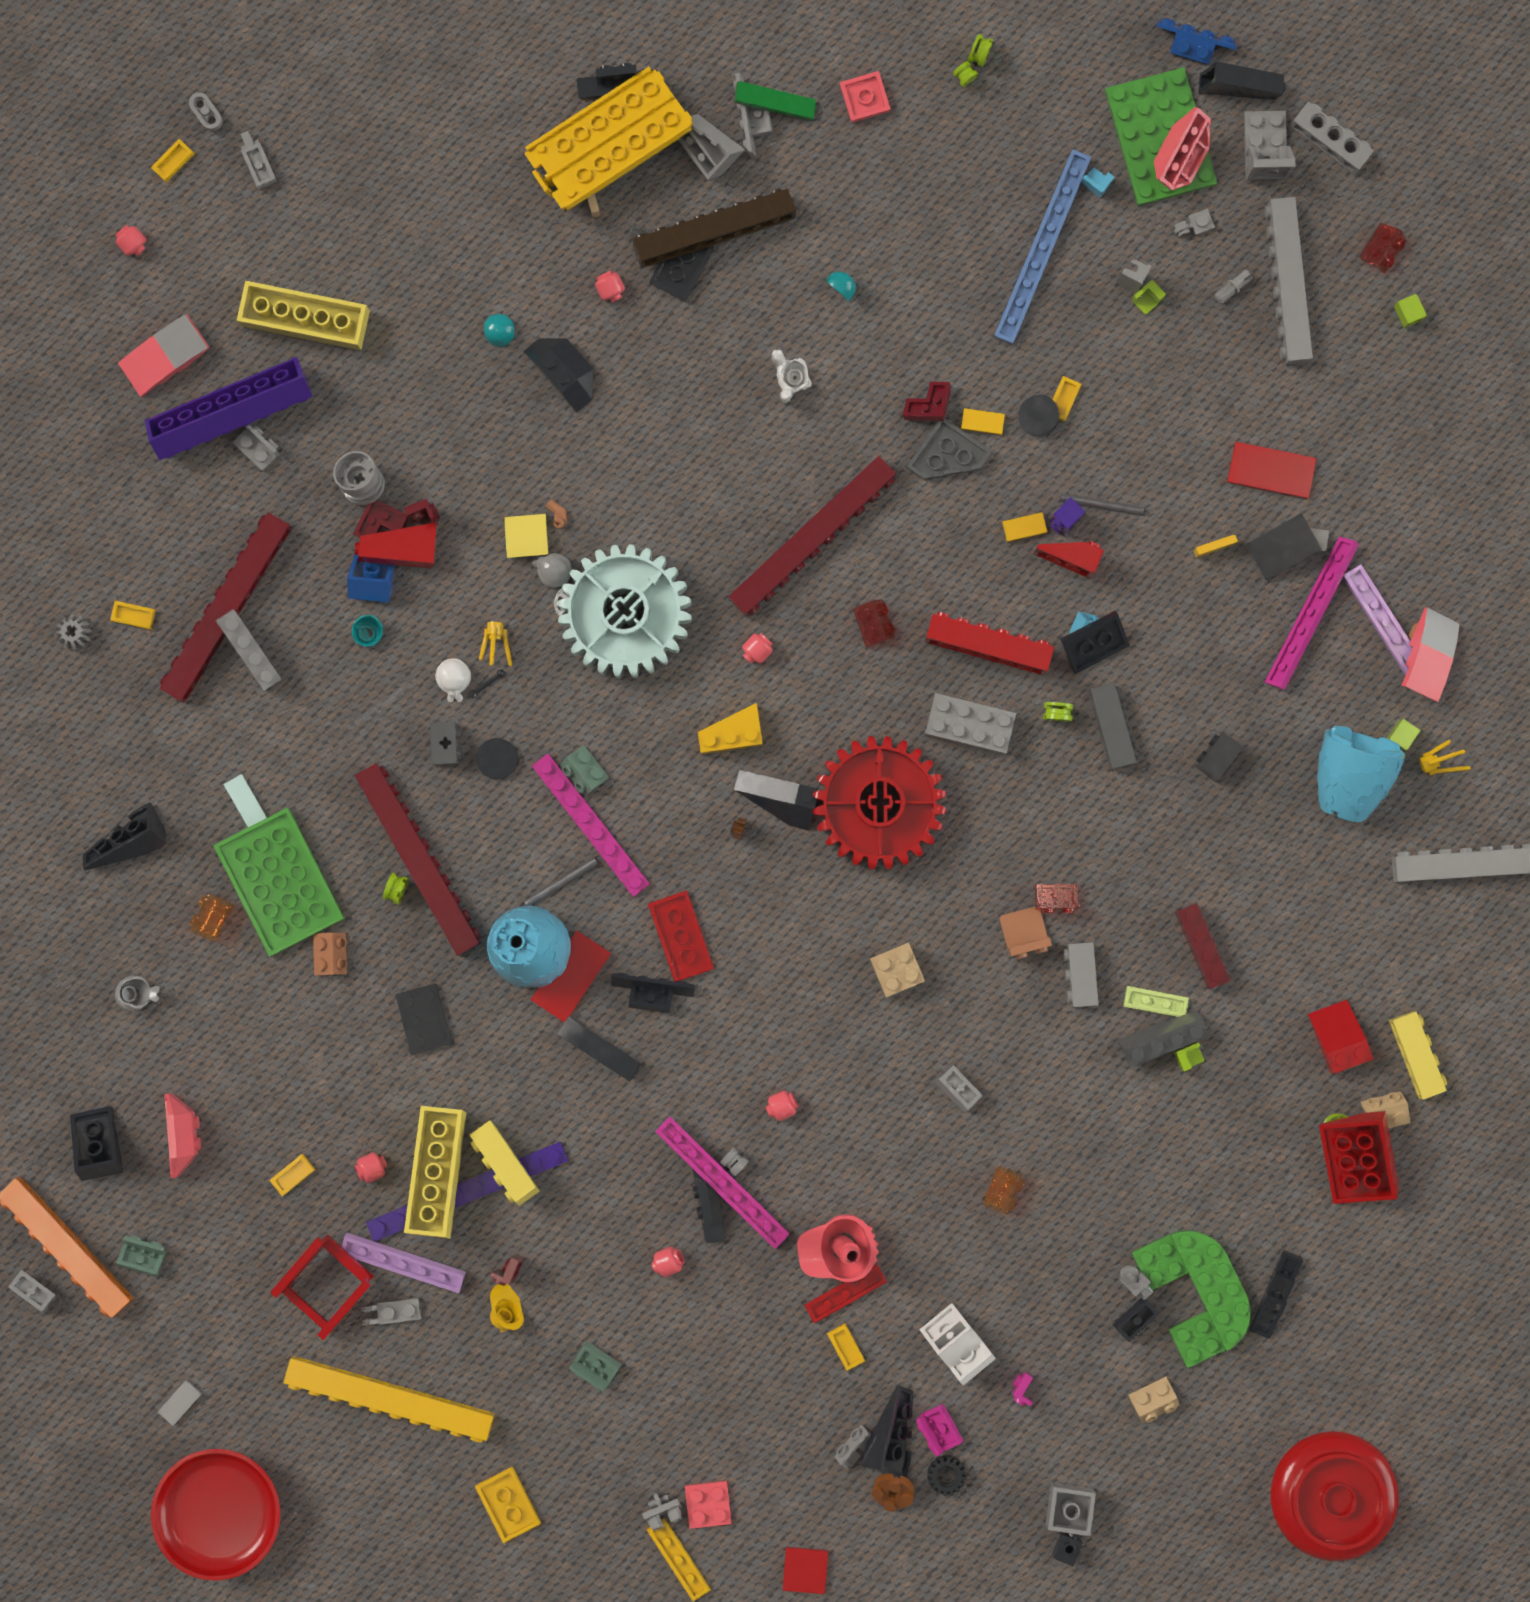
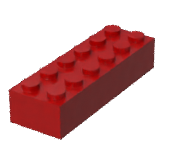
M937 612V614H933L924 643L1043 676L1048 671L1054 647L1050 646V642L1044 640L1034 642L1030 640L1029 636L1018 634L1016 637L1009 635L1010 631L1004 629L991 630L989 625L982 623L977 625L969 624L970 620L965 618L951 619L949 614Z

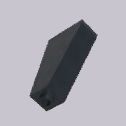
M1216 62L1200 73L1198 93L1275 100L1283 95L1286 85L1284 74Z

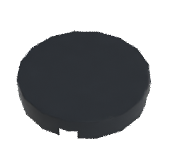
M1042 394L1027 398L1021 404L1018 412L1021 427L1027 433L1034 436L1051 433L1057 427L1060 419L1057 403L1050 397Z
M492 738L485 741L479 747L476 754V763L479 770L491 779H503L509 776L515 770L518 762L515 748L509 741L502 738Z

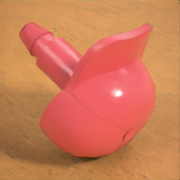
M841 1214L834 1216L823 1225L804 1232L797 1241L801 1269L811 1277L834 1278L843 1282H854L864 1278L870 1272L874 1263L877 1262L876 1255L879 1253L876 1249L878 1242L874 1240L875 1234L871 1232L872 1226H868L862 1219L853 1214ZM845 1232L852 1235L856 1241V1244L848 1236L843 1235L842 1233Z

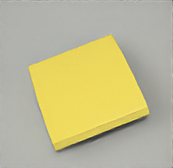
M546 514L505 517L507 558L549 555Z

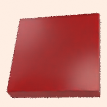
M786 1546L783 1591L825 1594L828 1550Z

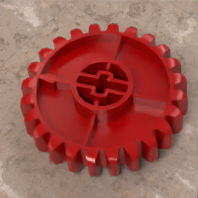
M869 736L866 748L864 749L860 743L854 740L851 743L852 754L849 755L845 750L838 749L837 757L840 763L826 761L825 767L831 775H819L816 779L821 786L825 787V790L813 792V797L817 801L823 802V805L813 809V815L825 817V820L817 826V830L819 832L830 831L832 833L826 840L825 844L827 846H832L838 842L841 844L837 854L839 858L846 856L849 852L853 853V866H857L862 858H867L869 870H874L878 860H882L886 870H891L893 858L895 857L901 865L906 866L908 864L907 852L910 851L914 856L920 858L923 852L919 843L922 842L925 845L931 846L935 842L928 831H941L943 825L934 819L935 816L947 813V809L944 806L936 804V801L945 798L947 795L946 791L934 788L942 780V776L940 774L929 776L928 772L934 762L928 760L920 763L918 761L922 753L920 748L915 749L911 754L906 753L907 741L902 740L897 748H892L890 736H885L881 746H877L874 737ZM876 784H882V801H888V805H884L882 808V823L877 822V805H871V801H875L877 798ZM871 785L872 795H869L866 805L868 811H872V821L865 817L860 806H865V800H860V795ZM887 786L895 791L899 800H895L893 803L892 796L887 795ZM892 804L893 806H899L897 815L887 821V811H890Z

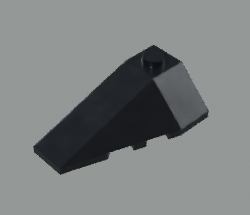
M742 770L738 772L734 787L736 792L787 825L809 831L813 809H815L817 799L813 797V792L820 789Z
M149 802L133 811L128 816L131 821L122 828L117 825L113 828L114 832L108 840L101 838L83 854V869L86 871L143 856L162 848L166 844V830L154 806Z
M900 1385L896 1386L866 1444L861 1463L862 1467L884 1474H894L893 1476L899 1478L900 1475L907 1477L911 1461V1451H906V1438H912V1431L908 1429L907 1420L912 1417L913 1390Z

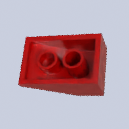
M1091 541L1089 543L1038 544L1033 554L1090 579L1098 566L1104 550L1100 549L1101 546Z
M1347 1000L1308 1014L1330 1073L1335 1074L1374 1059L1364 1033Z

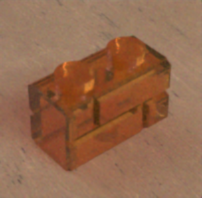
M208 893L207 896L203 895L198 905L201 907L198 915L194 914L189 923L192 926L190 931L216 942L234 904L212 893Z
M997 1165L982 1204L1004 1214H1007L1008 1210L1012 1211L1016 1203V1199H1013L1015 1192H1020L1024 1180L1021 1179L1022 1175Z

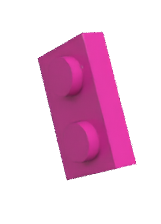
M943 1403L923 1412L916 1419L919 1431L924 1434L929 1449L934 1452L936 1457L964 1441Z

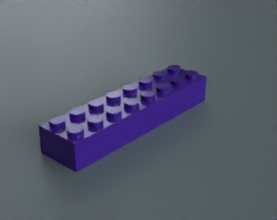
M295 357L146 419L147 435L160 461L165 458H171L184 450H190L203 442H209L222 434H228L236 428L247 426L260 418H267L270 414L279 410H286L291 405L305 402L313 396L307 376L298 358Z

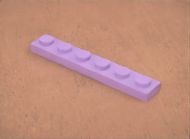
M1359 565L1344 574L1343 579L1406 676L1409 667L1405 666L1413 647L1409 646L1410 640L1363 566Z
M346 1233L344 1236L342 1248L356 1260L456 1293L461 1291L466 1274L465 1271L350 1233Z

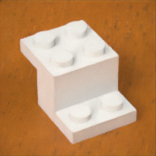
M952 1303L919 1329L962 1385H965L996 1359Z

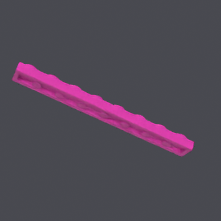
M1343 537L1338 538L1265 680V683L1269 686L1285 690L1359 546L1356 541Z
M546 754L532 765L533 769L634 897L650 885L551 756Z
M670 1116L655 1130L774 1249L785 1240L789 1233Z

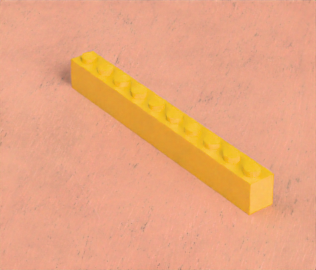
M296 1356L290 1358L283 1382L288 1384V1388L293 1390L306 1389L309 1390V1394L314 1396L327 1395L329 1400L341 1402V1400L348 1401L350 1406L361 1408L362 1405L369 1407V1411L381 1414L383 1411L390 1413L389 1416L394 1419L404 1417L410 1419L409 1422L412 1424L422 1425V1423L430 1425V1428L433 1430L442 1431V1429L450 1431L451 1435L458 1437L467 1435L470 1436V1440L482 1443L483 1440L487 1441L495 1416V1413Z

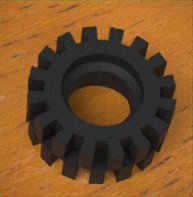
M942 1455V1457L938 1456L930 1463L931 1465L927 1470V1478L931 1488L939 1495L941 1493L943 1496H947V1494L952 1496L955 1492L958 1493L960 1488L964 1486V1481H966L965 1469L957 1458ZM948 1467L954 1471L955 1476L950 1483H943L939 1480L938 1473L942 1468Z

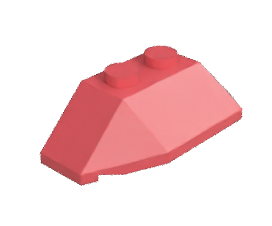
M1194 107L1172 125L1154 159L1156 178L1169 190H1175L1191 184L1210 148L1209 125H1211V118L1198 107Z
M169 1093L164 1094L170 1177L177 1178L198 1155V1150H201V1139L197 1137L196 1131L200 1127L199 1117H195V1112L176 1095Z

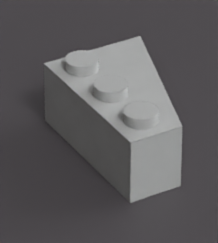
M699 114L692 115V130L678 140L707 180L721 176L745 149Z

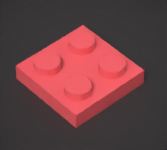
M879 71L840 82L841 92L851 123L890 112L891 109Z
M727 1480L685 1485L689 1529L732 1524Z

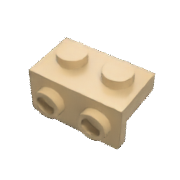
M1393 1092L1361 1102L1365 1113L1386 1111L1389 1128L1410 1123L1408 1102L1401 1092Z
M1167 1377L1128 1395L1141 1423L1153 1422L1159 1415L1171 1413L1179 1406L1178 1398Z

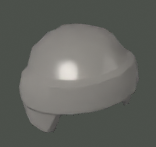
M562 554L537 556V560L532 561V565L538 568L539 579L547 587H562L571 578V563Z
M132 975L125 977L117 984L114 997L118 1005L123 1009L136 1011L146 1006L151 1000L153 1002L159 1001L157 993L160 992V987L154 986L150 988L149 983L143 977ZM135 988H137V989L139 990V997H138V998H136L137 992H136Z

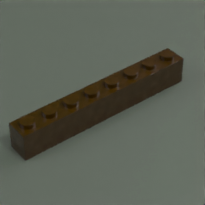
M777 189L769 195H759L745 203L737 202L732 207L726 209L719 208L708 215L700 214L692 220L679 221L674 226L668 228L660 227L655 232L639 234L633 239V249L640 268L643 269L793 220L796 216V209L788 189Z

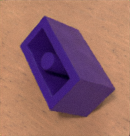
M1070 497L1052 515L1049 521L1051 523L1050 527L1057 534L1062 533L1065 535L1082 518L1085 510Z

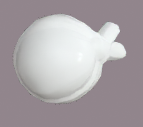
M459 659L443 661L438 666L435 674L438 686L442 691L448 693L447 698L449 702H453L455 699L461 702L463 696L460 693L466 689L471 681V672L468 666Z

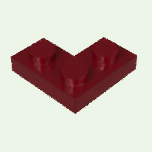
M930 381L926 399L906 398L903 411L904 420L944 421L952 388L951 383Z
M376 500L366 506L353 535L360 538V536L378 533L381 526L389 530L402 529L408 517L405 513Z

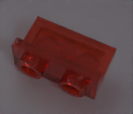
M1380 222L1360 254V259L1379 267L1380 271L1386 274L1388 269L1393 266L1399 251L1405 246L1406 238L1402 230Z
M882 599L872 600L853 608L866 648L895 638V628L890 622L887 605Z
M1077 884L1035 885V910H1042L1044 914L1054 913V910H1062V913H1075V909L1080 908Z

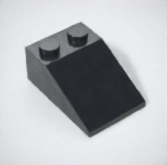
M112 1106L71 1114L74 1170L79 1179L85 1181L123 1173L122 1157Z

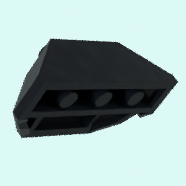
M539 338L523 351L576 413L592 400L594 369L567 338Z

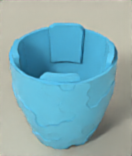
M1334 726L1332 729H1327L1324 734L1321 751L1319 752L1317 772L1320 808L1330 815H1333L1335 811L1337 817L1354 822L1365 821L1387 796L1398 777L1405 759V753L1400 750L1399 744L1385 737L1376 739L1352 732L1346 726Z
M522 906L505 912L495 921L488 935L487 952L493 968L507 982L517 987H544L561 976L567 968L566 965L571 953V941L565 925L556 915L541 907ZM515 936L522 938V945L518 948L512 946V939Z

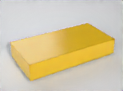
M178 139L151 169L167 183L194 155V152Z
M1065 376L1062 377L1052 399L1057 403L1060 413L1059 420L1063 422L1066 421L1082 385Z
M964 408L961 430L1002 435L1005 414Z
M1043 512L1002 521L1007 542L1047 533Z
M1231 535L1198 546L1194 549L1195 557L1197 558L1233 546L1238 540L1236 535Z
M115 601L110 621L151 630L156 610Z
M301 1154L269 1181L283 1197L316 1169L305 1155Z
M846 1323L827 1333L846 1371L865 1362Z

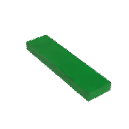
M738 81L734 103L812 121L814 119L816 99Z

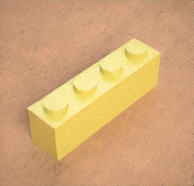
M1412 1011L1390 1019L1391 1028L1418 1098L1423 1100L1447 1091L1445 1088L1447 1085L1446 1078L1443 1073L1440 1074L1437 1067L1439 1066V1060L1435 1053L1432 1054L1430 1048L1432 1046L1431 1039L1428 1034L1424 1033L1422 1028L1424 1026L1422 1016Z
M488 1121L470 1134L473 1140L470 1144L477 1153L481 1151L484 1156L481 1160L488 1170L493 1169L495 1172L493 1178L499 1186L504 1185L507 1190L504 1194L511 1203L515 1201L520 1206L540 1192L491 1121Z

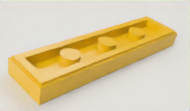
M664 1517L661 1519L664 1525L663 1528L653 1531L649 1527L647 1532L694 1602L709 1592L711 1588Z

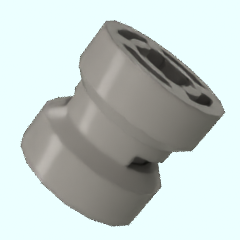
M734 1147L720 1161L724 1167L727 1166L730 1169V1173L733 1176H736L749 1162L745 1157H741Z

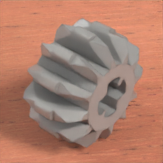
M70 615L69 620L63 617L62 621L64 624H57L61 631L55 632L57 636H61L58 642L60 644L64 643V647L67 649L72 647L73 650H77L78 644L84 648L85 643L83 640H91V638L86 636V634L92 633V630L87 628L90 623L88 621L83 622V617L81 616L76 618L75 615ZM72 628L76 629V631H75V634H76V635H75V636H72V635H71V634H72V631H71Z

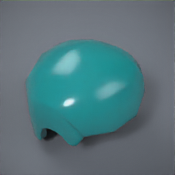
M833 272L826 279V282L836 289L847 301H850L856 292V283L845 272Z
M498 313L487 318L484 323V335L492 346H507L513 340L515 328L513 321L507 315Z
M362 615L353 623L352 638L358 645L365 648L375 646L382 638L383 625L377 617ZM366 628H368V629H370V630L372 631V634H373V635H372L371 638H370V636H369L368 631H367Z

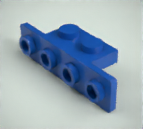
M1169 18L1159 19L1157 23L1159 28L1176 32L1170 53L1209 64L1215 45L1236 50L1237 47L1234 38L1223 35L1220 38L1214 36L1215 33L1212 31L1203 30L1200 32L1194 30L1195 27L1189 24L1180 26Z

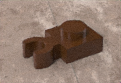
M739 817L737 821H733L730 831L733 833V838L742 839L747 819Z

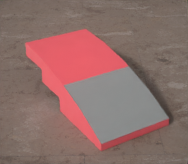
M185 314L147 339L118 364L139 396L143 397L157 385L165 383L177 372L186 369L210 347L188 314Z
M1425 607L1409 644L1413 648L1405 664L1409 669L1401 686L1432 701L1439 702L1453 662L1459 623Z

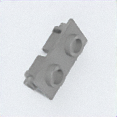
M862 1424L859 1428L852 1431L849 1440L837 1449L834 1456L839 1464L847 1469L849 1466L852 1467L860 1458L861 1454L856 1450L859 1448L864 1452L872 1434Z

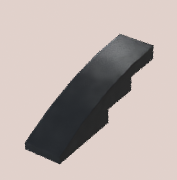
M571 1017L567 1018L558 1032L559 1036L628 1081L632 1080L641 1066V1063Z
M1283 1250L1250 1327L1251 1332L1270 1339L1287 1305V1298L1303 1263L1302 1257Z

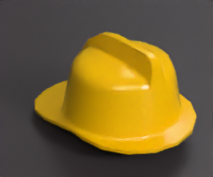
M497 1284L490 1293L492 1307L490 1320L501 1333L507 1330H517L524 1322L520 1298L508 1284L505 1286Z

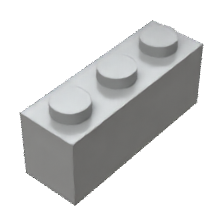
M1093 942L1066 944L1067 949H1063L1064 961H1068V970H1065V981L1070 984V990L1066 991L1067 1003H1071V1007L1098 1005Z

